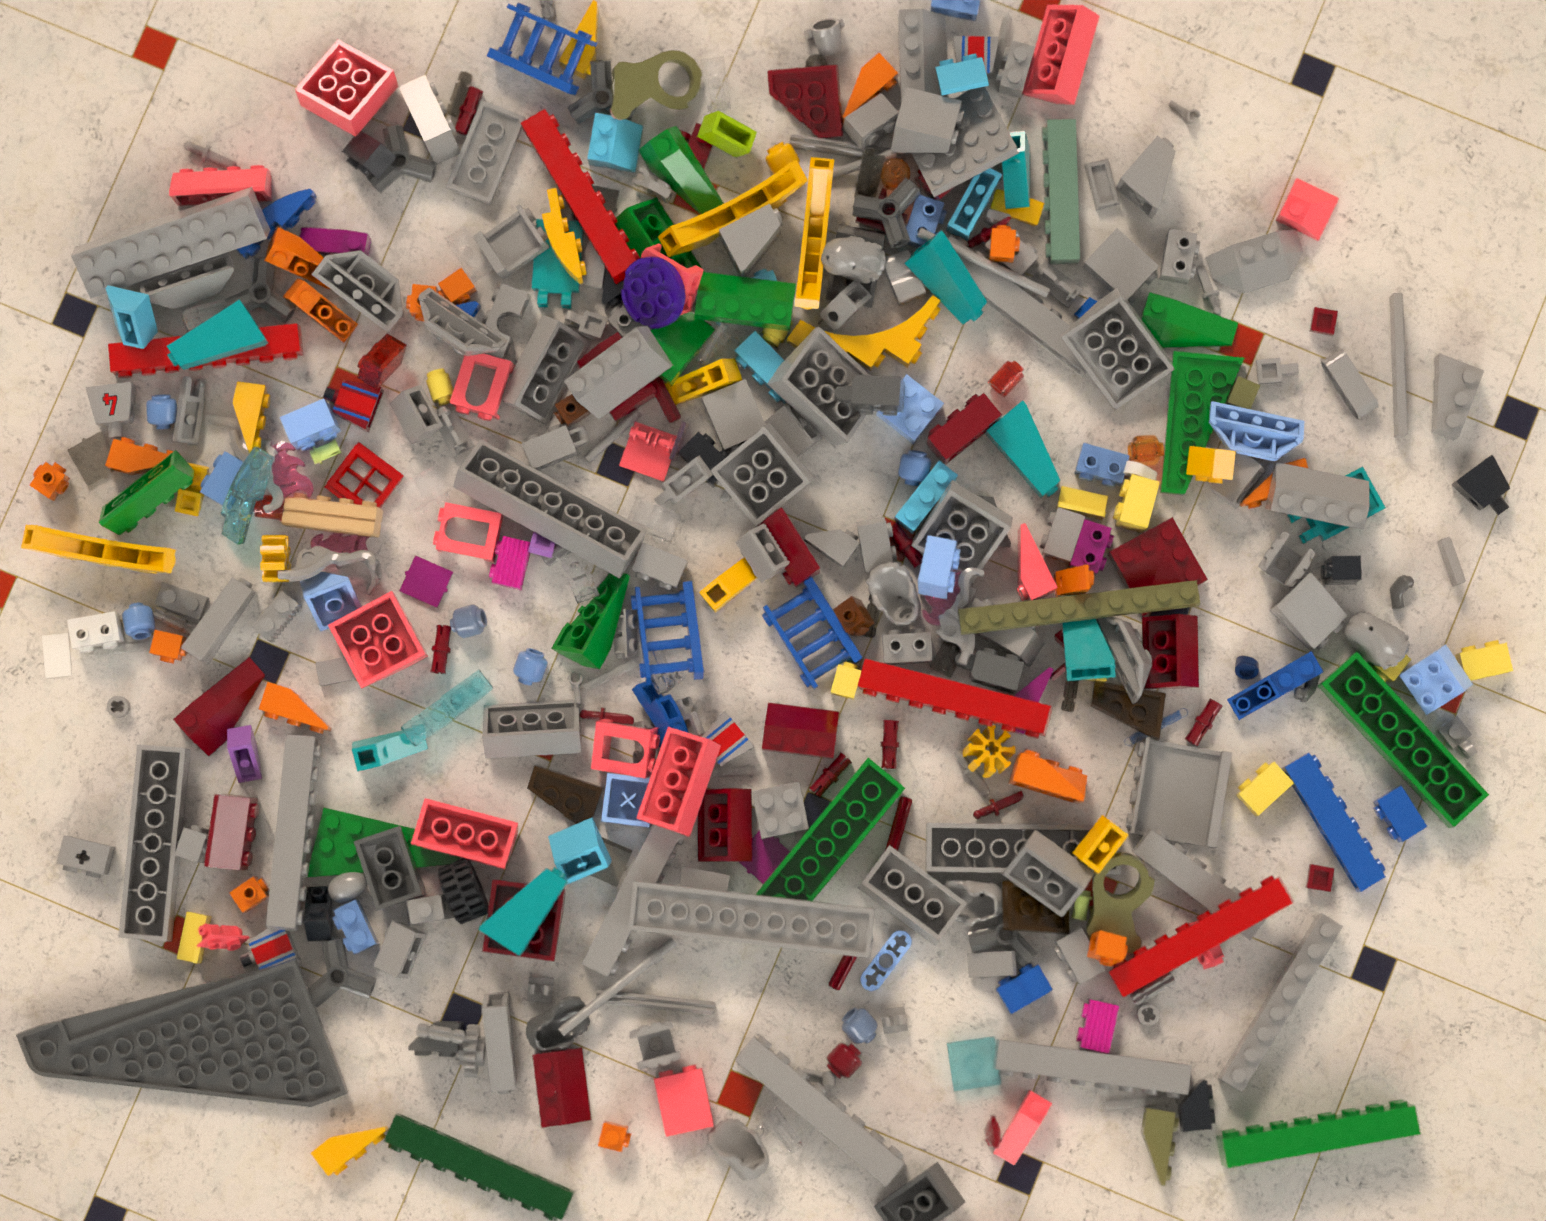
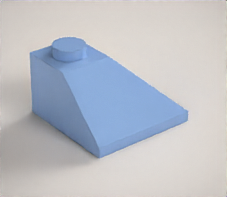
M320 572L311 578L300 581L304 599L320 632L329 629L328 625L362 607L349 578L346 576Z

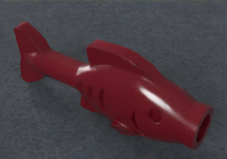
M990 1115V1120L984 1129L986 1137L984 1140L988 1146L999 1148V1144L1002 1141L1000 1139V1125L996 1121V1115Z

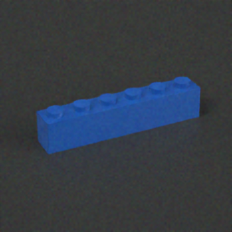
M1306 753L1281 769L1294 782L1292 787L1357 892H1362L1386 877L1383 873L1385 867L1379 858L1375 859L1370 852L1373 848L1367 838L1362 839L1357 831L1360 827L1354 817L1349 818L1346 813L1347 805L1340 796L1336 797L1332 790L1335 787L1331 779L1327 775L1324 777L1319 768L1322 765L1315 755L1311 756L1310 753Z

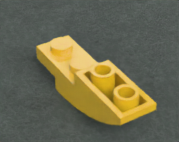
M556 188L547 189L551 212L542 214L546 234L561 265L578 284L583 283L582 276L587 275L585 262L579 261L578 253L583 252L580 238L575 239L574 232L565 233L569 231L567 217L562 218L561 209H565L563 195H558Z

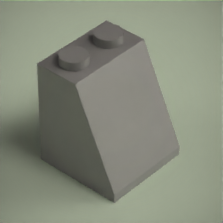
M906 87L895 125L891 152L949 153L950 145L956 144L959 133L958 130H955L956 124L961 125L964 114V111L960 110L962 101Z
M1159 136L1151 142L1124 173L1116 187L1119 192L1151 219L1155 216L1161 204L1176 152L1173 149L1174 145L1168 139H1161Z
M770 204L719 229L720 241L740 277H747L781 235V226H783L781 221L783 219L778 209H772Z
M1311 572L1304 576L1269 610L1309 651L1315 648L1320 650L1329 641L1326 637L1332 631L1336 634L1346 624L1343 620L1348 616Z

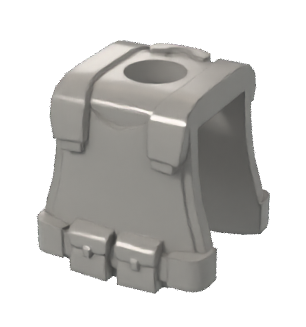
M1282 532L1278 539L1276 538L1271 544L1258 567L1285 586L1291 588L1302 578L1305 573L1304 571L1311 564L1315 552L1310 548L1303 556L1299 555L1284 545L1290 534ZM1278 557H1285L1289 561V566L1286 570H1279L1276 567L1275 562Z
M671 1021L651 1023V1026L649 1024L643 1025L639 1029L630 1031V1039L638 1038L643 1058L642 1061L636 1063L638 1069H651L659 1067L660 1064L663 1066L670 1064L671 1061L680 1059V1051H675L670 1028H673ZM653 1037H660L663 1040L664 1045L661 1050L654 1051L650 1048L649 1042Z

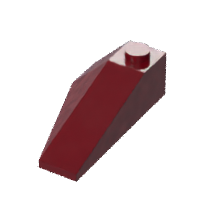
M248 657L189 704L173 720L203 752L211 756L227 741V729L234 728L240 720L243 711L253 698L265 674Z

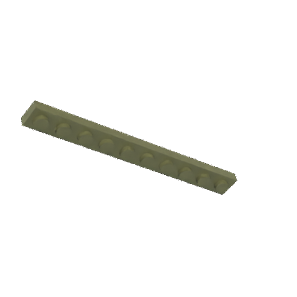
M1197 580L958 609V619L961 635L1195 607L1200 605Z

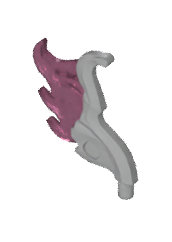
M231 430L229 432L230 445L236 457L250 467L262 471L260 477L273 497L272 502L263 507L265 513L278 509L283 504L284 499L296 491L306 492L307 498L312 496L314 488L311 480L297 472L298 466L305 467L304 462L297 457L287 454L288 450H296L292 444L280 442L273 445L272 439L261 438L260 451H256L255 458L250 459L246 443L240 439L239 431Z
M321 533L314 536L311 540V549L303 548L300 551L297 565L294 568H291V570H278V579L290 580V582L301 581L317 575L330 564L342 566L358 561L369 562L370 569L375 570L376 557L373 552L368 551L366 541L369 537L342 536V533H333L329 538L322 540L324 537Z
M966 568L962 572H955L953 593L948 592L947 599L924 595L927 603L931 606L932 613L928 614L925 609L922 610L925 621L934 626H941V629H938L936 633L943 640L957 644L961 648L962 653L958 663L966 666L974 652L975 634L961 635L958 609H964L968 606L970 579L973 576H984V571L977 568Z

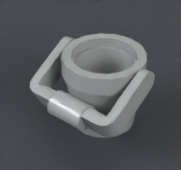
M826 18L814 22L810 25V29H806L804 32L806 41L814 39L820 55L826 56L838 53L842 49L840 30L844 28L843 19Z

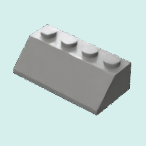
M901 9L898 13L900 107L906 87L940 95L935 67L940 66L939 61L946 60L945 15L924 9Z
M542 315L507 380L501 401L547 425L556 408L555 404L560 401L567 388L564 381L575 373L578 367L577 361L584 356L591 342L559 320Z
M648 326L636 327L564 382L576 401L598 419H601L671 368L673 364Z
M1275 462L1265 509L1364 530L1369 510V481Z
M575 700L484 705L482 738L485 758L581 753L580 705H575Z
M890 845L858 887L859 890L933 945H937L967 905L964 900Z

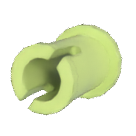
M335 439L318 448L314 446L313 450L309 451L314 463H320V465L323 464L322 461L341 454Z
M1084 890L1075 900L1071 918L1087 921L1089 901L1093 898L1090 896V891Z

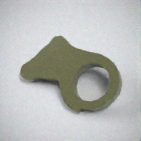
M678 50L661 52L638 63L618 62L612 69L611 94L613 100L610 114L613 118L620 121L627 119L634 108L650 98L670 109L681 110L689 108L687 103L696 97L701 87V77L703 76L700 67L692 57ZM672 62L679 64L688 73L690 85L684 96L676 97L669 95L660 86L658 74L664 63Z
M1116 852L1098 874L1094 871L1095 873L1092 876L1094 906H1089L1090 919L1087 922L1086 928L1089 937H1091L1092 933L1099 930L1127 937V953L1132 954L1141 948L1142 940L1135 931L1131 914L1132 911L1141 906L1150 897L1155 879L1149 876L1147 868L1138 857L1126 852ZM1130 865L1136 868L1139 873L1138 883L1128 893L1120 895L1106 891L1103 883L1108 871L1115 866Z

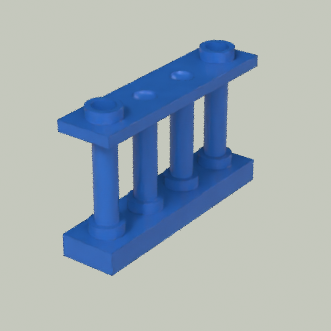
M517 2V5L514 6L508 3L507 8L515 11L516 14L502 47L499 46L498 50L489 48L487 57L576 96L579 86L572 84L574 80L572 76L585 45L588 44L596 47L598 43L592 41V35L579 30L577 34L530 13V7ZM526 16L535 20L536 24L523 55H520L517 59L511 56L512 51L510 50ZM546 25L557 30L543 65L537 68L531 65L533 62L531 58ZM565 35L577 39V42L564 73L557 77L552 75L553 70L551 68Z
M810 577L803 582L805 588L802 589V593L773 611L767 605L764 606L763 610L765 613L762 614V617L769 627L771 625L774 626L803 672L800 678L807 688L811 686L815 690L818 688L815 682L817 678L837 667L838 664L840 665L845 661H852L853 664H856L863 657L845 632L817 584ZM809 600L810 602L814 600L818 607L815 609V613L788 630L783 631L777 619L805 601ZM821 620L823 622L826 620L831 627L828 629V633L796 652L789 640ZM833 640L834 642L839 640L843 646V649L840 650L841 653L809 672L802 660Z
M692 581L683 582L682 590H678V593L641 597L640 587H635V595L631 596L632 610H637L643 663L639 664L640 677L645 678L646 685H651V674L688 670V673L693 672L694 680L703 679L704 668ZM669 603L684 604L685 613H681V616L644 619L642 606ZM678 625L687 627L688 635L684 636V638L653 642L646 641L645 629ZM677 648L690 650L691 658H687V661L649 664L648 652Z

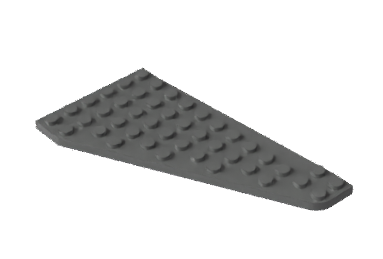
M297 958L271 967L41 1024L16 1034L29 1068L36 1074L44 1077L313 1107L348 1093Z

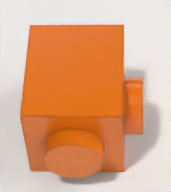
M998 225L997 228H992L989 251L990 261L1013 263L1014 251L1019 252L1020 237H1016V230H1011V227L1006 225Z
M462 268L438 283L441 288L438 293L454 305L467 303L471 299L470 296L477 292Z
M155 630L149 653L160 656L159 661L174 664V660L182 661V657L186 656L187 652L181 647L187 638Z
M253 876L229 893L241 912L247 913L269 898L267 891L270 888L263 878L258 879V877Z
M1101 930L1094 932L1090 937L1087 957L1099 960L1101 965L1113 966L1123 961L1127 955V937Z
M604 1121L598 1147L622 1152L623 1147L628 1148L631 1133H627L629 1126Z

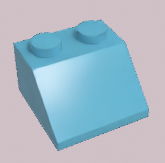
M976 54L962 56V62L954 63L953 59L939 61L940 66L935 67L940 95L989 86L983 58H977Z
M595 113L587 158L589 165L635 173L643 126L626 119L620 121L611 115Z

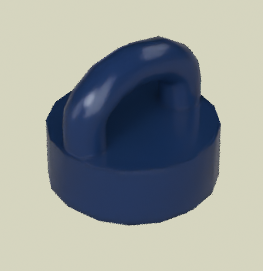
M1239 656L1235 663V673L1241 679H1253L1259 673V663L1252 657Z

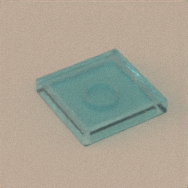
M995 1036L946 1043L953 1091L1002 1084L999 1070L993 1068L996 1048Z

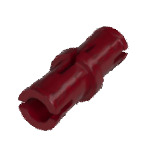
M469 86L465 101L459 108L460 114L455 125L456 133L467 136L483 94L481 89Z
M896 522L891 526L893 537L891 538L898 546L897 550L899 553L902 552L915 569L919 564H922L923 556L919 550L912 547L913 538H909L899 523Z
M437 625L435 645L431 649L433 651V660L430 672L446 674L447 656L451 652L449 641L452 629L448 625Z
M1210 698L1201 714L1194 719L1196 722L1185 737V740L1198 747L1205 733L1213 727L1212 723L1223 706Z
M883 720V742L881 741L880 747H882L881 768L896 769L897 748H899V742H897L899 721Z
M840 752L828 768L825 767L822 770V775L809 787L812 792H815L821 785L820 789L815 793L819 798L822 797L833 782L837 783L840 774L852 763L850 759L846 758L840 765L846 757L843 753Z

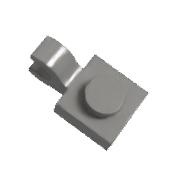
M640 168L639 173L643 174L645 179L643 181L633 179V184L639 188H644L648 193L668 204L673 196L670 186L662 180L656 182L650 179L648 171Z
M568 310L564 324L569 327H579L578 334L600 342L608 317L585 310L584 316Z
M1280 358L1256 360L1259 385L1282 383V375L1292 376L1299 373L1298 363L1281 365Z
M686 697L676 700L675 703L683 716L688 733L697 736L704 734L705 731L697 711L691 712L693 708L691 698Z
M1458 716L1437 730L1451 750L1458 746L1467 759L1478 752L1467 740L1472 734Z

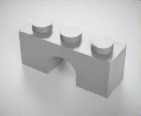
M503 283L500 289H495L491 300L494 304L491 311H486L483 323L506 339L507 343L498 351L484 354L506 359L513 341L510 336L504 335L499 331V324L507 316L522 319L530 300L529 293Z

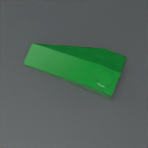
M677 125L664 130L638 150L650 171L660 180L667 183L677 195L700 215L724 204Z
M1149 292L1141 315V320L1163 349L1173 347L1232 346L1238 323L1151 292Z
M609 573L593 592L594 598L586 607L582 605L578 609L580 614L571 624L567 622L562 628L551 649L584 667L600 669L612 647L630 576L627 573H623L618 578Z

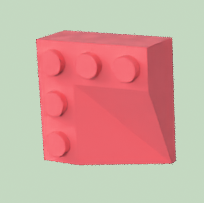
M337 40L297 86L295 91L302 107L356 137L399 86L394 70Z
M392 591L328 625L361 688H365L428 657L397 596Z

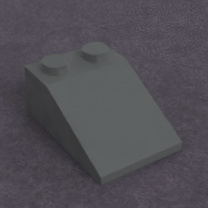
M839 224L836 238L861 237L865 242L869 241L881 245L883 250L886 232ZM830 274L826 300L832 301L854 280ZM877 280L875 282L870 281L867 284L860 282L872 295L863 306L872 308Z
M400 826L354 841L376 911L427 895L419 870Z
M936 1162L876 1204L874 1208L883 1221H941L962 1206L965 1200L940 1164Z

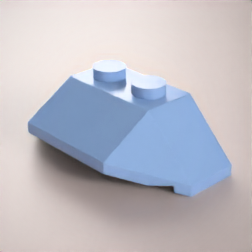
M1214 401L1210 404V425L1226 449L1236 451L1237 454L1276 461L1302 443L1304 439L1305 421Z

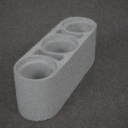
M1343 349L1321 361V366L1356 419L1362 418L1379 407L1375 396Z

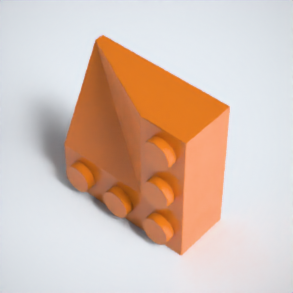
M1026 750L1016 756L1008 784L1075 804L1084 801L1087 775L1082 774V769L1069 766L1068 770L1059 767V762L1039 758L1040 753Z

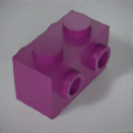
M1084 519L1068 567L1089 565V571H1093L1094 576L1098 574V571L1103 572L1107 560L1103 555L1106 548L1110 549L1114 535L1110 534L1112 528ZM1093 534L1098 535L1099 540L1094 539ZM1085 557H1090L1092 562H1087Z

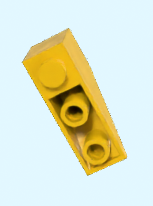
M237 381L232 403L250 459H254L256 451L259 452L261 448V437H259L260 430L265 429L266 416H264L265 408L270 406L271 396L267 394L265 385Z
M744 557L714 579L699 593L716 613L758 577L754 575L753 569Z
M383 1126L332 1136L312 1151L311 1155L328 1176L333 1173L338 1176L348 1168L346 1163L350 1159L358 1160L367 1153L365 1147L373 1142L376 1145L386 1137L384 1132L389 1128Z

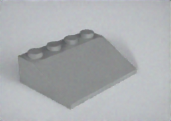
M1118 287L1097 301L1061 335V338L1115 410L1175 370L1169 356Z
M819 326L785 359L767 383L833 446L848 443L866 417L864 414H859V411L855 410L851 403H842L837 400L838 398H836L834 392L836 387L841 385L842 387L852 386V379L857 375L869 374Z

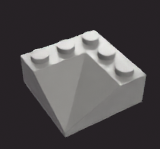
M770 422L710 470L755 526L815 478Z
M952 480L914 535L912 547L924 553L928 535L957 541V549H960V561L958 570L953 569V572L960 575L966 568L982 570L1010 530L1013 517ZM973 576L969 582L973 583L977 576Z

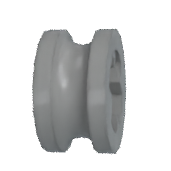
M114 696L107 702V711L113 717H125L130 711V703L124 697ZM115 702L124 703L122 706L124 710L122 712L113 711V708H116L113 706Z
M1143 1004L1137 1010V1019L1143 1025H1154L1159 1020V1011L1154 1005ZM1147 1008H1151V1013L1154 1015L1153 1020L1148 1019L1149 1022L1144 1021L1145 1016L1142 1015V1011L1144 1009L1147 1011Z

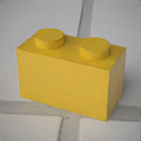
M1190 446L1186 474L1194 475L1196 481L1222 484L1223 479L1232 480L1236 451Z
M1101 815L1073 851V854L1099 874L1129 835L1105 816Z

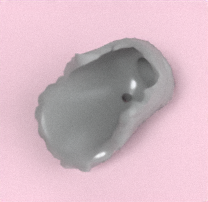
M850 236L848 238H836L828 242L823 249L821 262L830 274L840 275L849 280L867 284L870 281L875 282L880 278L882 271L885 270L886 258L881 245L869 241L865 242L861 237Z
M888 562L870 571V577L866 583L869 586V593L872 595V603L876 605V608L882 610L885 616L897 626L903 627L915 622L921 614L922 604L915 583L905 565L900 566L899 563Z
M1369 612L1356 613L1348 621L1345 628V637L1360 653L1361 657L1367 663L1382 667L1384 670L1397 666L1398 662L1409 651L1408 635Z
M953 879L946 880L945 884H942L967 903L955 920L962 921L965 926H973L976 922L992 919L1002 913V888L993 882Z
M728 1118L720 1121L707 1134L710 1149L720 1158L727 1161L730 1167L743 1180L756 1179L766 1171L769 1164V1155L759 1137V1133L745 1127L744 1123L739 1119L733 1120Z

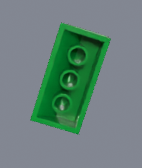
M657 197L627 207L616 217L618 222L615 223L618 231L624 230L629 239V242L626 243L630 250L634 248L640 259L645 248L661 244L658 236L674 225ZM661 246L660 253L668 257L663 246ZM692 251L668 257L687 269L696 265L702 268Z
M703 272L698 287L695 318L790 331L796 284Z
M177 450L173 451L102 507L98 523L119 536L125 531L127 533L131 532L137 527L140 519L143 517L147 519L156 512L158 505L162 502L163 504L170 502L175 497L174 493L180 488L182 490L188 488L193 483L192 479L194 478L195 471Z

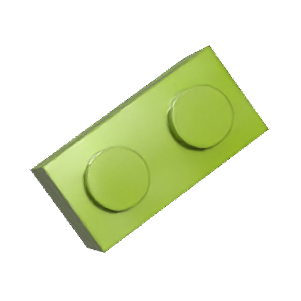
M716 111L704 116L697 137L736 158L750 153L757 132L728 115Z

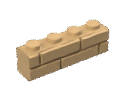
M294 493L293 497H285L281 523L293 528L379 538L383 509L376 507L377 503L362 501V505L353 504L354 500L340 498L339 502H332L331 498L317 495L315 500L308 499L307 494Z

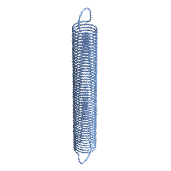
M1180 710L1162 719V725L1164 726L1161 729L1165 728L1170 722L1175 723L1182 717L1179 712ZM1138 731L1127 738H1131L1132 741H1141L1148 736H1144L1145 734Z

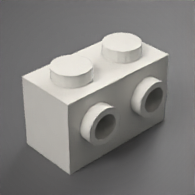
M115 611L67 620L72 649L79 650L80 653L93 652L94 647L103 646V649L118 647L117 643L124 642L120 614Z

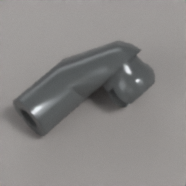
M1402 575L1391 585L1392 609L1404 608L1403 594L1414 585V580L1411 576Z
M1320 675L1305 682L1304 688L1297 687L1293 694L1294 698L1300 700V702H1307L1316 691Z

